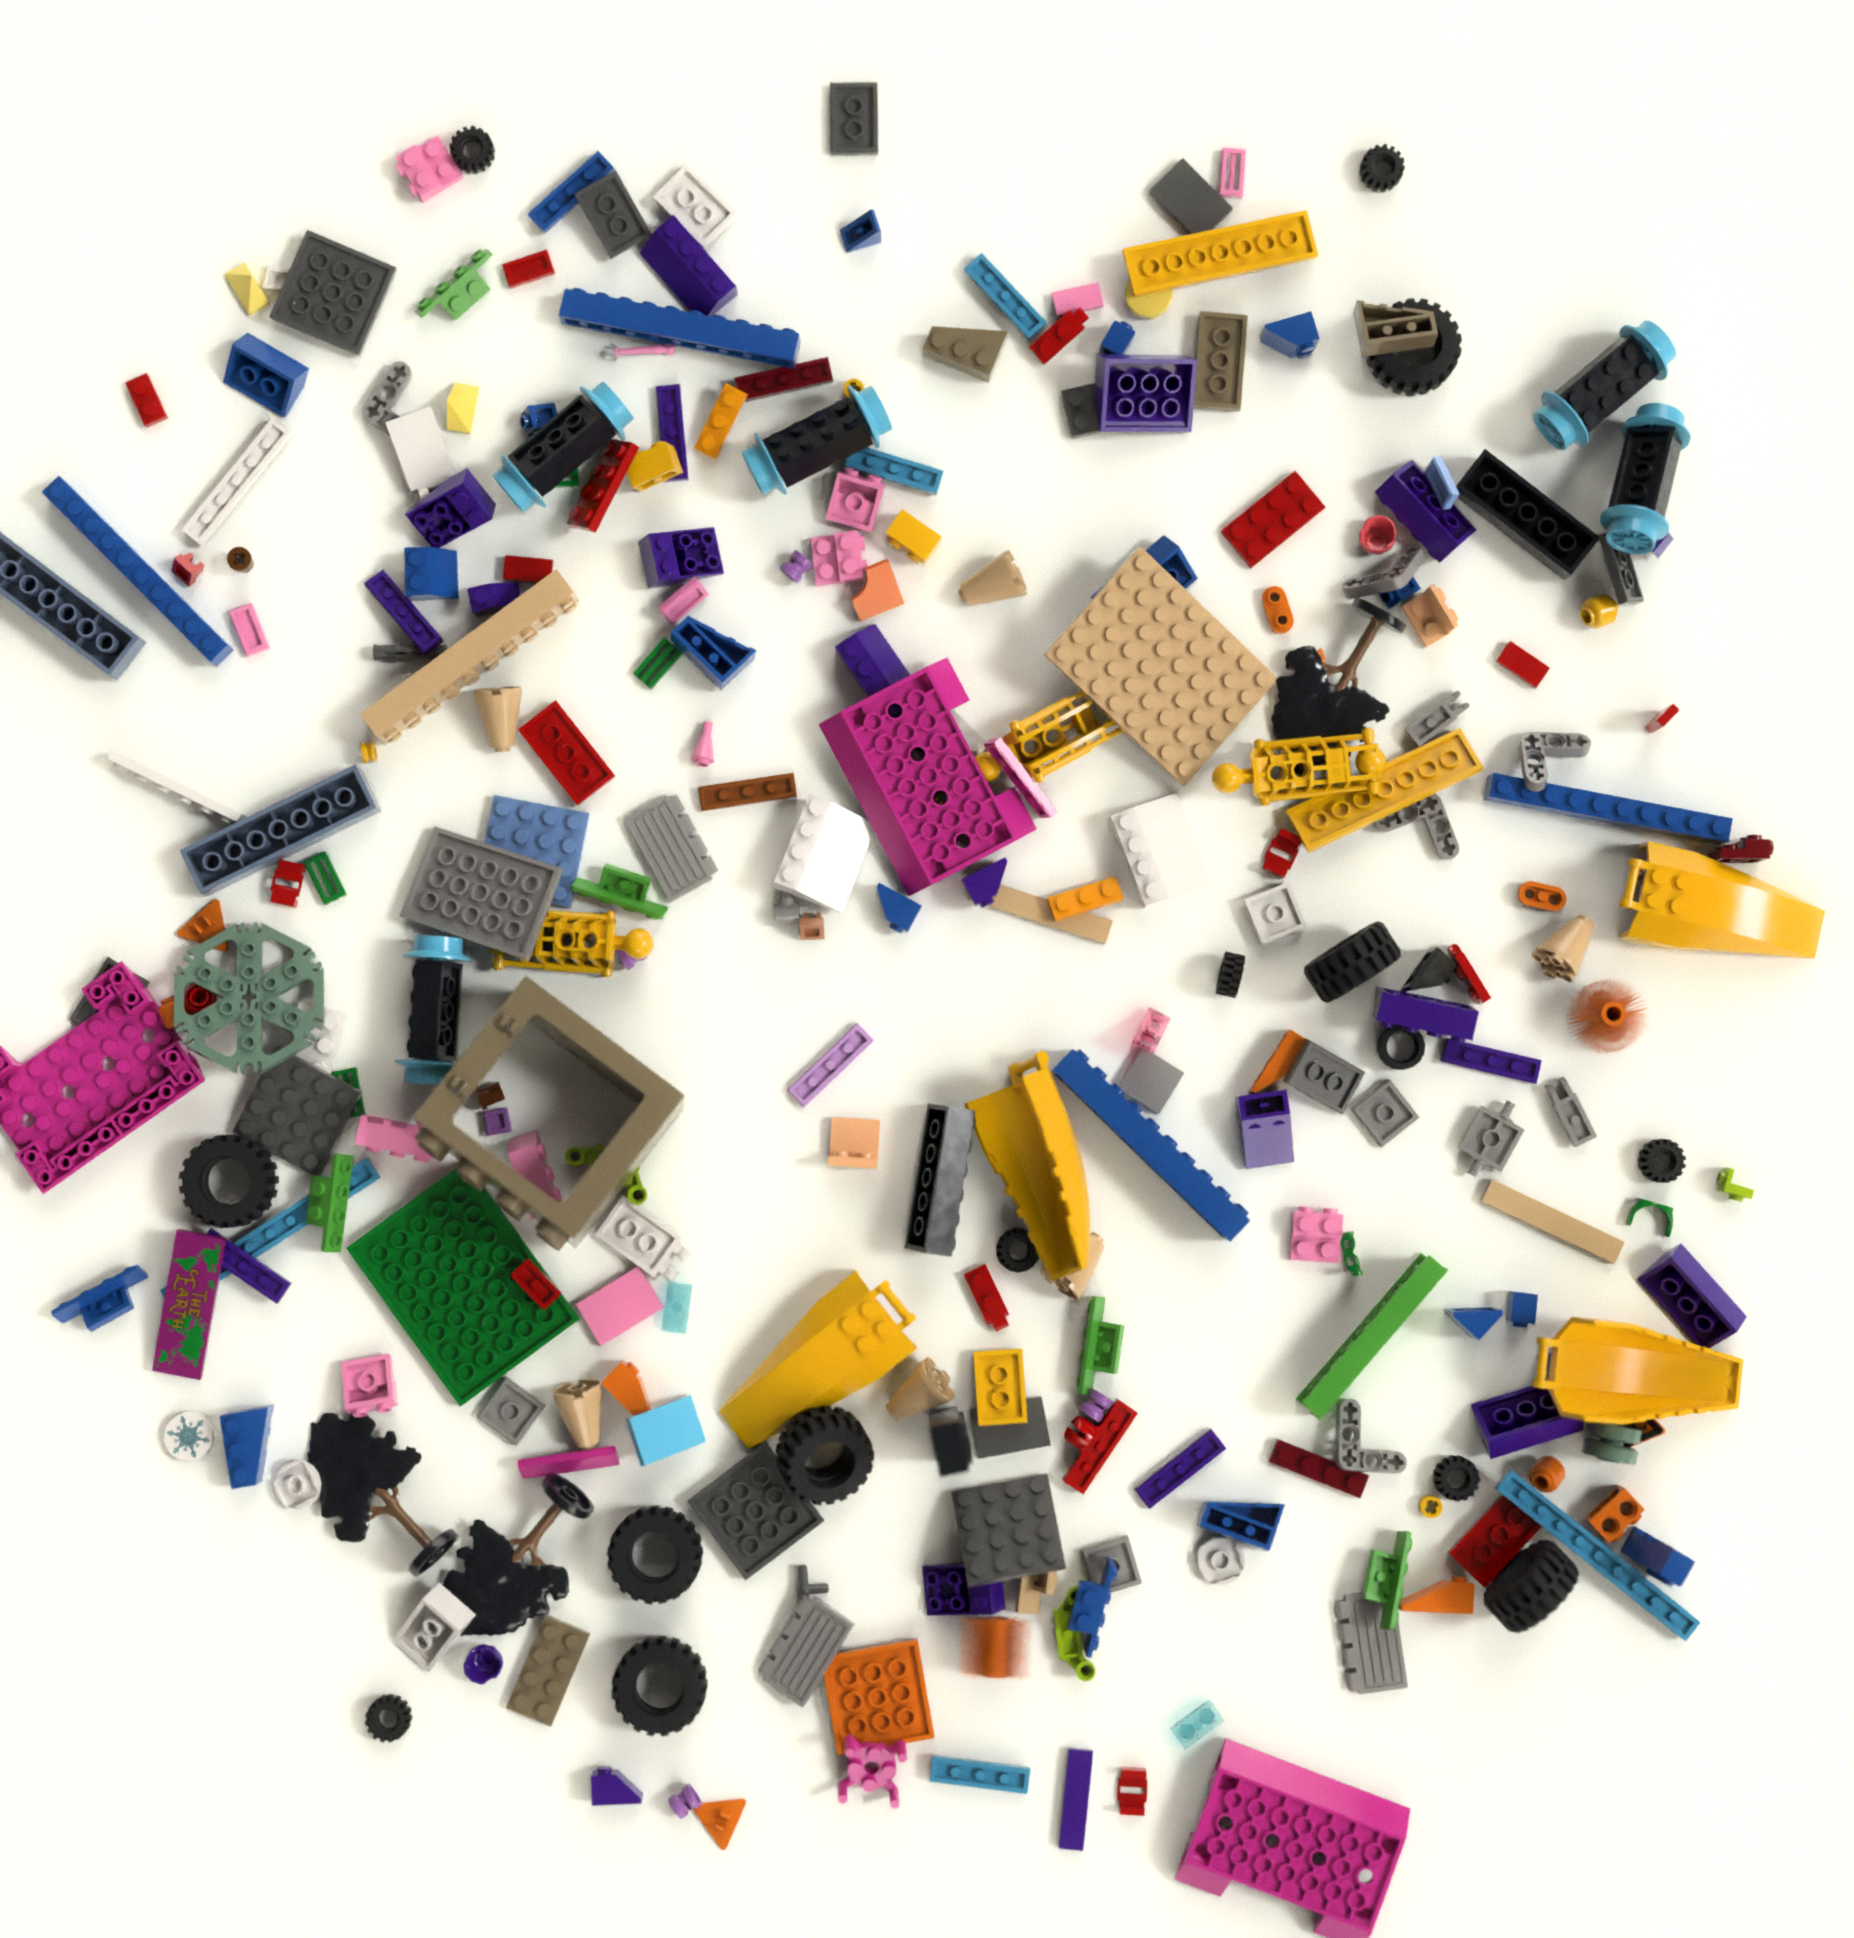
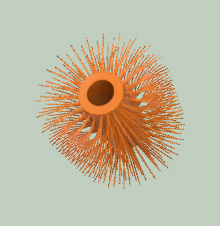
M1616 977L1615 985L1609 978L1610 991L1607 979L1606 982L1604 980V983L1600 980L1602 989L1600 987L1599 991L1597 987L1595 992H1591L1592 996L1587 988H1582L1583 991H1586L1585 995L1577 991L1580 997L1579 999L1575 998L1577 999V1004L1574 1006L1579 1008L1566 1015L1571 1016L1574 1013L1582 1012L1566 1019H1579L1567 1024L1585 1022L1576 1025L1579 1026L1589 1023L1574 1030L1577 1031L1586 1027L1573 1037L1581 1034L1586 1043L1589 1042L1590 1038L1592 1040L1590 1045L1592 1047L1594 1043L1595 1047H1598V1049L1594 1048L1598 1054L1600 1052L1599 1047L1608 1054L1607 1042L1608 1048L1610 1042L1609 1052L1611 1051L1612 1053L1614 1052L1611 1042L1615 1051L1614 1042L1616 1044V1041L1618 1044L1620 1041L1622 1048H1627L1622 1037L1628 1039L1629 1035L1627 1033L1630 1034L1628 1032L1630 1030L1634 1031L1635 1034L1636 1031L1637 1034L1638 1032L1641 1034V1031L1637 1030L1639 1029L1637 1028L1638 1026L1635 1029V1025L1632 1024L1639 1021L1637 1019L1642 1017L1640 1015L1648 1014L1636 1013L1648 1008L1628 1011L1637 1008L1633 1007L1625 1010L1639 1003L1636 1002L1627 1006L1639 997L1632 999L1635 993L1632 994L1631 998L1626 992L1623 993V989L1616 985ZM1633 1035L1629 1037L1630 1040L1636 1041Z
M992 1615L978 1616L969 1621H962L969 1623L959 1625L975 1623L976 1627H961L969 1629L959 1631L975 1633H960L970 1634L960 1636L961 1638L969 1637L960 1640L970 1639L971 1641L961 1642L969 1644L959 1646L975 1644L976 1648L967 1647L961 1649L969 1650L958 1651L962 1653L970 1652L966 1653L969 1656L958 1657L962 1659L959 1661H971L960 1663L958 1665H969L958 1667H971L975 1665L972 1667L975 1669H961L968 1671L957 1673H972L983 1676V1678L1005 1679L1006 1676L1010 1678L1015 1673L1030 1672L1018 1671L1027 1670L1021 1669V1667L1031 1665H1018L1028 1664L1027 1662L1022 1663V1661L1031 1659H1017L1030 1658V1656H1021L1031 1653L1014 1655L1015 1652L1031 1651L1020 1650L1030 1648L1022 1646L1032 1644H1020L1028 1642L1023 1640L1033 1638L1016 1640L1020 1637H1026L1024 1634L1032 1632L1019 1631L1021 1633L1015 1635L1016 1632L1014 1631L1031 1627L1024 1625L1033 1623L1018 1626V1624L1030 1620ZM969 1616V1617H965V1618H960V1619H968V1618L973 1617V1616ZM1030 1674L1017 1675V1676H1015V1677H1013V1678H1017V1677H1021V1676H1026V1675H1030Z

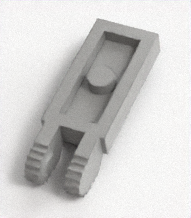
M1459 690L1445 700L1439 701L1403 729L1417 748L1456 720L1459 714L1470 707L1469 703L1466 702L1453 712L1448 706L1450 702H1454L1461 695Z
M1561 1077L1558 1081L1566 1097L1559 1099L1555 1088L1550 1083L1545 1085V1090L1553 1102L1552 1106L1573 1147H1578L1596 1138L1597 1135L1576 1093H1573L1566 1078Z

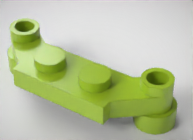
M598 1143L595 1147H571L565 1153V1160L571 1166H579L583 1163L592 1166L606 1146ZM574 1152L580 1154L578 1161H573L571 1158ZM640 1167L624 1186L628 1189L629 1201L635 1205L643 1204L647 1199V1191L643 1187L638 1173ZM639 1190L642 1192V1198L636 1200L633 1194Z
M1072 1586L1068 1589L1058 1609H1053L1059 1660H1065L1076 1670L1077 1677L1080 1680L1090 1681L1095 1677L1096 1669L1094 1664L1083 1655L1081 1632L1069 1630L1067 1626L1074 1602L1072 1593L1077 1590V1586ZM1083 1666H1088L1089 1670L1087 1672L1081 1671V1668Z

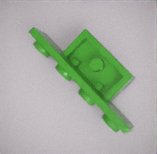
M486 248L483 251L482 249L477 250L470 257L471 261L466 266H459L452 273L453 277L448 282L443 281L435 288L436 293L430 298H423L417 304L418 309L415 310V313L423 318L440 303L453 320L456 321L491 290L476 272L493 255L491 251Z
M607 863L603 867L599 884L577 877L571 886V890L576 891L580 896H591L599 899L604 904H615L628 912L645 914L646 917L653 920H663L668 911L667 906L646 900L652 878Z
M334 1154L331 1176L312 1175L306 1224L324 1227L321 1244L322 1252L340 1253L342 1249L353 1155Z
M1092 1296L1087 1307L1089 1318L1088 1325L1084 1329L1085 1346L1080 1356L1082 1363L1081 1373L1077 1378L1079 1394L1090 1393L1093 1388L1095 1371L1118 1374L1125 1325L1102 1321L1105 1306V1297Z
M1409 1531L1397 1532L1393 1554L1375 1549L1370 1550L1362 1599L1384 1604L1380 1629L1394 1630L1399 1620L1398 1606L1404 1593L1402 1587L1403 1578L1408 1571L1407 1556L1412 1548V1533Z

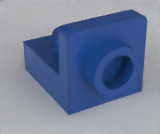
M555 402L530 405L525 408L520 416V424L522 429H525L526 436H532L535 431H538L557 415Z
M1412 577L1406 586L1398 590L1379 593L1388 609H1391L1399 602L1417 593L1421 588L1414 577Z

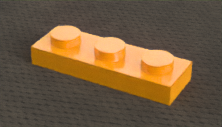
M725 383L694 449L717 460L748 396L747 393Z
M1114 876L1047 898V903L1054 922L1121 902L1124 897L1117 878Z

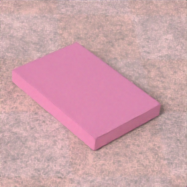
M639 1266L576 1304L600 1346L664 1308Z

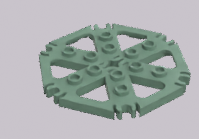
M254 922V929L252 931H246L245 923H241L240 933L237 932L238 924L236 923L188 950V955H184L183 960L188 962L189 966L187 968L176 967L181 975L174 972V1028L178 1035L183 1032L189 1033L188 1037L182 1040L183 1044L188 1045L186 1046L188 1050L237 1074V1067L240 1065L242 1075H245V1068L249 1065L254 1066L255 1075L258 1074L259 1064H262L261 1072L263 1074L313 1045L305 1037L311 1041H316V1036L311 1034L310 1030L312 1028L323 1029L322 1025L317 1021L325 1024L324 967L322 968L321 962L310 964V960L316 957L315 952L309 946L261 923L262 929L259 932L257 922ZM272 939L294 952L292 959L263 975V942L265 940ZM228 940L234 941L237 945V977L208 963L205 960V954ZM307 980H311L314 984V1006L310 1011H303L277 998ZM190 983L222 998L194 1015H188L184 1011L185 987ZM249 987L253 997H256L250 1003V1010L247 1001L243 999V997H247ZM263 1020L294 1035L292 1043L273 1054L267 1055L263 1053ZM236 1021V1052L232 1056H226L205 1045L204 1039Z

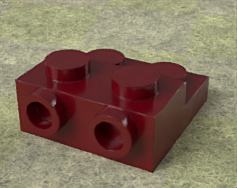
M1747 835V837L1740 838L1739 842L1716 847V851L1708 853V857L1721 863H1759L1770 859V855L1773 854L1774 844L1770 839H1762V835Z

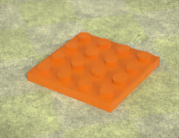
M918 1638L837 1653L824 1674L837 1755L845 1754L844 1738L847 1735H852L859 1744L871 1741L872 1744H879L880 1742L887 1746H891L899 1740L910 1743L935 1738Z

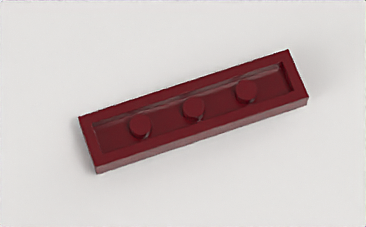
M828 357L798 363L795 369L780 367L734 378L736 388L748 394L745 402L833 383Z
M1276 1439L1268 1460L1272 1464L1360 1499L1369 1475L1363 1472L1341 1470L1335 1461L1280 1439Z

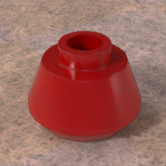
M194 984L190 985L184 992V1006L193 1014L217 1002L216 995Z

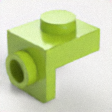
M1724 1167L1722 1171H1719L1716 1178L1717 1191L1729 1194L1728 1199L1743 1202L1744 1199H1752L1753 1189L1731 1183L1734 1173L1733 1168Z

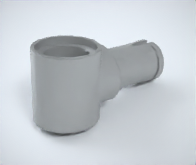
M777 889L778 899L776 904H774L776 925L799 923V918L801 917L798 901L790 893Z

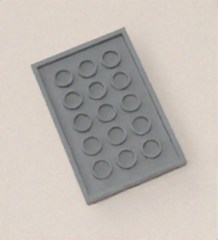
M434 826L400 917L529 961L563 869Z

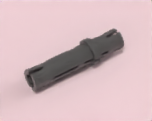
M395 643V645H373L374 660L395 659L396 662H401L402 659H435L446 651L448 647L447 644L438 645L424 656L415 645H401V643Z

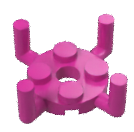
M852 1735L845 1736L844 1743L845 1755L848 1757V1776L837 1783L838 1802L844 1804L848 1801L847 1788L855 1784L866 1792H873L884 1787L889 1792L891 1808H898L900 1806L899 1790L892 1782V1779L896 1775L895 1755L897 1754L899 1762L904 1763L907 1761L906 1742L899 1740L889 1747L880 1742L879 1744H872L871 1741L859 1744ZM871 1761L878 1764L874 1769L865 1767L866 1763Z

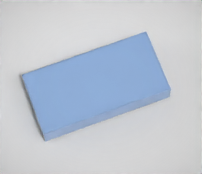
M1435 456L1424 473L1442 509L1446 510L1452 507L1459 496V491L1442 457Z

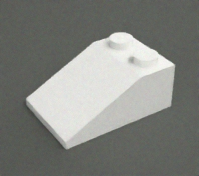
M439 1582L423 1597L393 1641L424 1669L430 1672L467 1628L476 1614Z

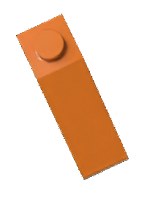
M1291 1029L1287 1030L1249 1092L1255 1094L1284 1077L1305 1038Z
M623 1360L601 1384L633 1416L651 1410L642 1378L638 1375L640 1370L631 1361L626 1363Z
M1452 1576V1580L1443 1579L1402 1598L1398 1609L1411 1612L1473 1614L1475 1584L1467 1581V1577Z

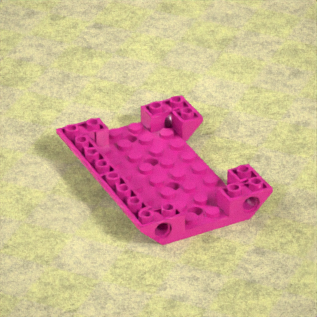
M948 657L913 673L819 724L908 897L1037 830L1015 786L994 796L960 731L951 710L970 700ZM897 704L901 707L902 714L900 717L892 718L888 714L890 705ZM916 747L921 748L925 753L924 759L919 762L914 761L910 755L911 750ZM943 791L946 793L947 801L945 804L938 805L934 802L933 795L935 792ZM966 834L969 837L970 843L966 848L957 846L956 838L958 835Z
M123 961L81 989L94 1009L100 1011L23 1065L0 1046V1124L19 1150L15 1155L42 1194L54 1188L206 1081L195 1056L186 1048L187 1045L183 1044V1039L177 1034L175 1028L168 1029L164 1026L158 1012V1003ZM147 1029H152L155 1032V1039L150 1043H147L143 1038V1034ZM107 1057H112L115 1061V1066L110 1071H107L103 1066V1062ZM67 1085H71L75 1089V1094L70 1099H67L63 1094V1090ZM27 1113H31L35 1118V1122L31 1127L25 1126L23 1118Z
M1225 1738L1208 1783L1210 1788L1196 1829L1194 1832L1191 1831L1174 1879L1219 1897L1222 1896L1231 1880L1319 1913L1313 1932L1327 1938H1369L1374 1930L1406 1841L1411 1809ZM1223 1816H1228L1232 1819V1824L1227 1829L1220 1828L1218 1825L1219 1819ZM1269 1834L1278 1836L1279 1840L1275 1846L1270 1847L1265 1844V1838ZM1323 1852L1325 1854L1324 1862L1321 1864L1313 1863V1854ZM1365 1869L1372 1872L1371 1879L1367 1882L1360 1881L1358 1878L1359 1873Z

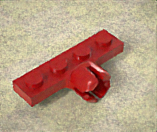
M1116 1398L1101 1422L1097 1425L1092 1424L1082 1416L1075 1417L1070 1423L1080 1431L1076 1433L1067 1427L1064 1438L1069 1444L1079 1450V1454L1062 1480L1084 1495L1138 1412Z

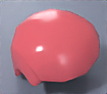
M1381 515L1366 519L1359 532L1362 549L1376 555L1388 552L1396 540L1394 522L1388 517Z

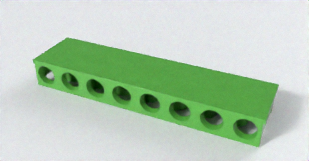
M1420 1253L1296 1399L1311 1411L1313 1416L1321 1420L1448 1272V1269L1439 1264L1429 1254L1426 1257Z

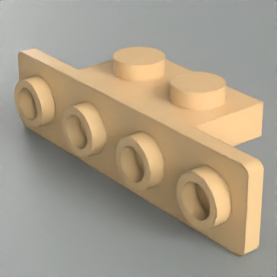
M1057 1571L1019 1578L1015 1611L1019 1614H1038L1041 1593L1054 1595L1058 1581Z

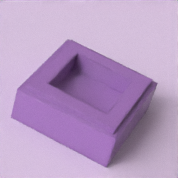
M508 1108L483 1112L487 1136L512 1132Z

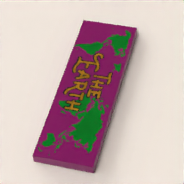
M183 1229L176 1230L152 1371L197 1380L202 1379L227 1238Z

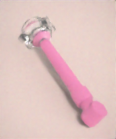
M609 341V345H604L605 359L610 360L611 364L615 363L619 355L649 353L673 355L675 353L674 345L669 344L619 349L613 341Z

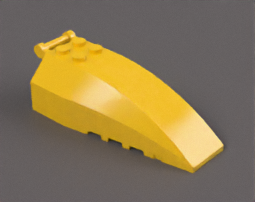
M1647 841L1639 845L1640 850L1647 851V862L1636 858H1629V873L1623 899H1620L1619 907L1635 910L1636 914L1629 930L1620 933L1619 938L1664 949L1815 958L1825 914L1824 910L1697 852ZM1639 869L1645 870L1639 900L1635 902L1633 901Z
M1039 1051L1032 1058L1021 1063L1011 1064L1008 1067V1073L1013 1085L964 1103L966 1109L975 1110L976 1123L974 1130L981 1148L996 1175L1000 1174L1006 1188L1004 1191L1007 1196L1013 1198L1018 1208L1015 1212L1018 1218L1024 1219L1030 1230L1027 1235L1034 1244L1037 1254L1053 1281L1087 1268L1090 1244V1208L1086 1175L1077 1138L1047 1064L1049 1057L1045 1051ZM1036 1067L1037 1072L1023 1076L1025 1071Z
M856 1269L812 1306L721 1407L719 1413L748 1450L787 1430L785 1426L790 1421L794 1422L797 1419L796 1416L800 1413L804 1415L809 1412L808 1409L816 1407L819 1410L822 1406H831L873 1383L917 1349V1345L912 1343L902 1331L915 1321L917 1317L913 1312L910 1314L890 1289V1283L887 1279L870 1291ZM880 1293L883 1294L902 1318V1321L896 1324L877 1300L876 1296Z
M1571 1317L1553 1338L1537 1337L1536 1344L1539 1347L1535 1379L1532 1380V1387L1548 1389L1562 1417L1588 1422L1628 1424L1648 1419H1664L1670 1416H1685V1414H1700L1707 1411L1715 1412L1737 1409L1739 1407L1743 1359L1664 1335L1635 1324L1603 1319ZM1549 1346H1552L1548 1380H1545Z

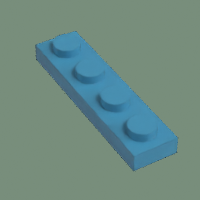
M983 253L978 255L964 268V272L1028 340L1046 326L1047 322Z
M865 448L847 457L845 467L856 469L861 473L876 475L884 480L933 495H937L944 473L943 470L871 448Z
M932 1755L929 1782L1028 1794L1031 1769L1024 1766Z

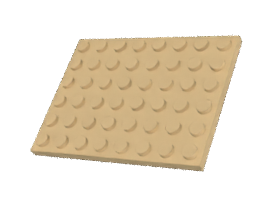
M1141 546L1137 547L1043 654L1181 786L1187 785L1277 679L1260 660Z

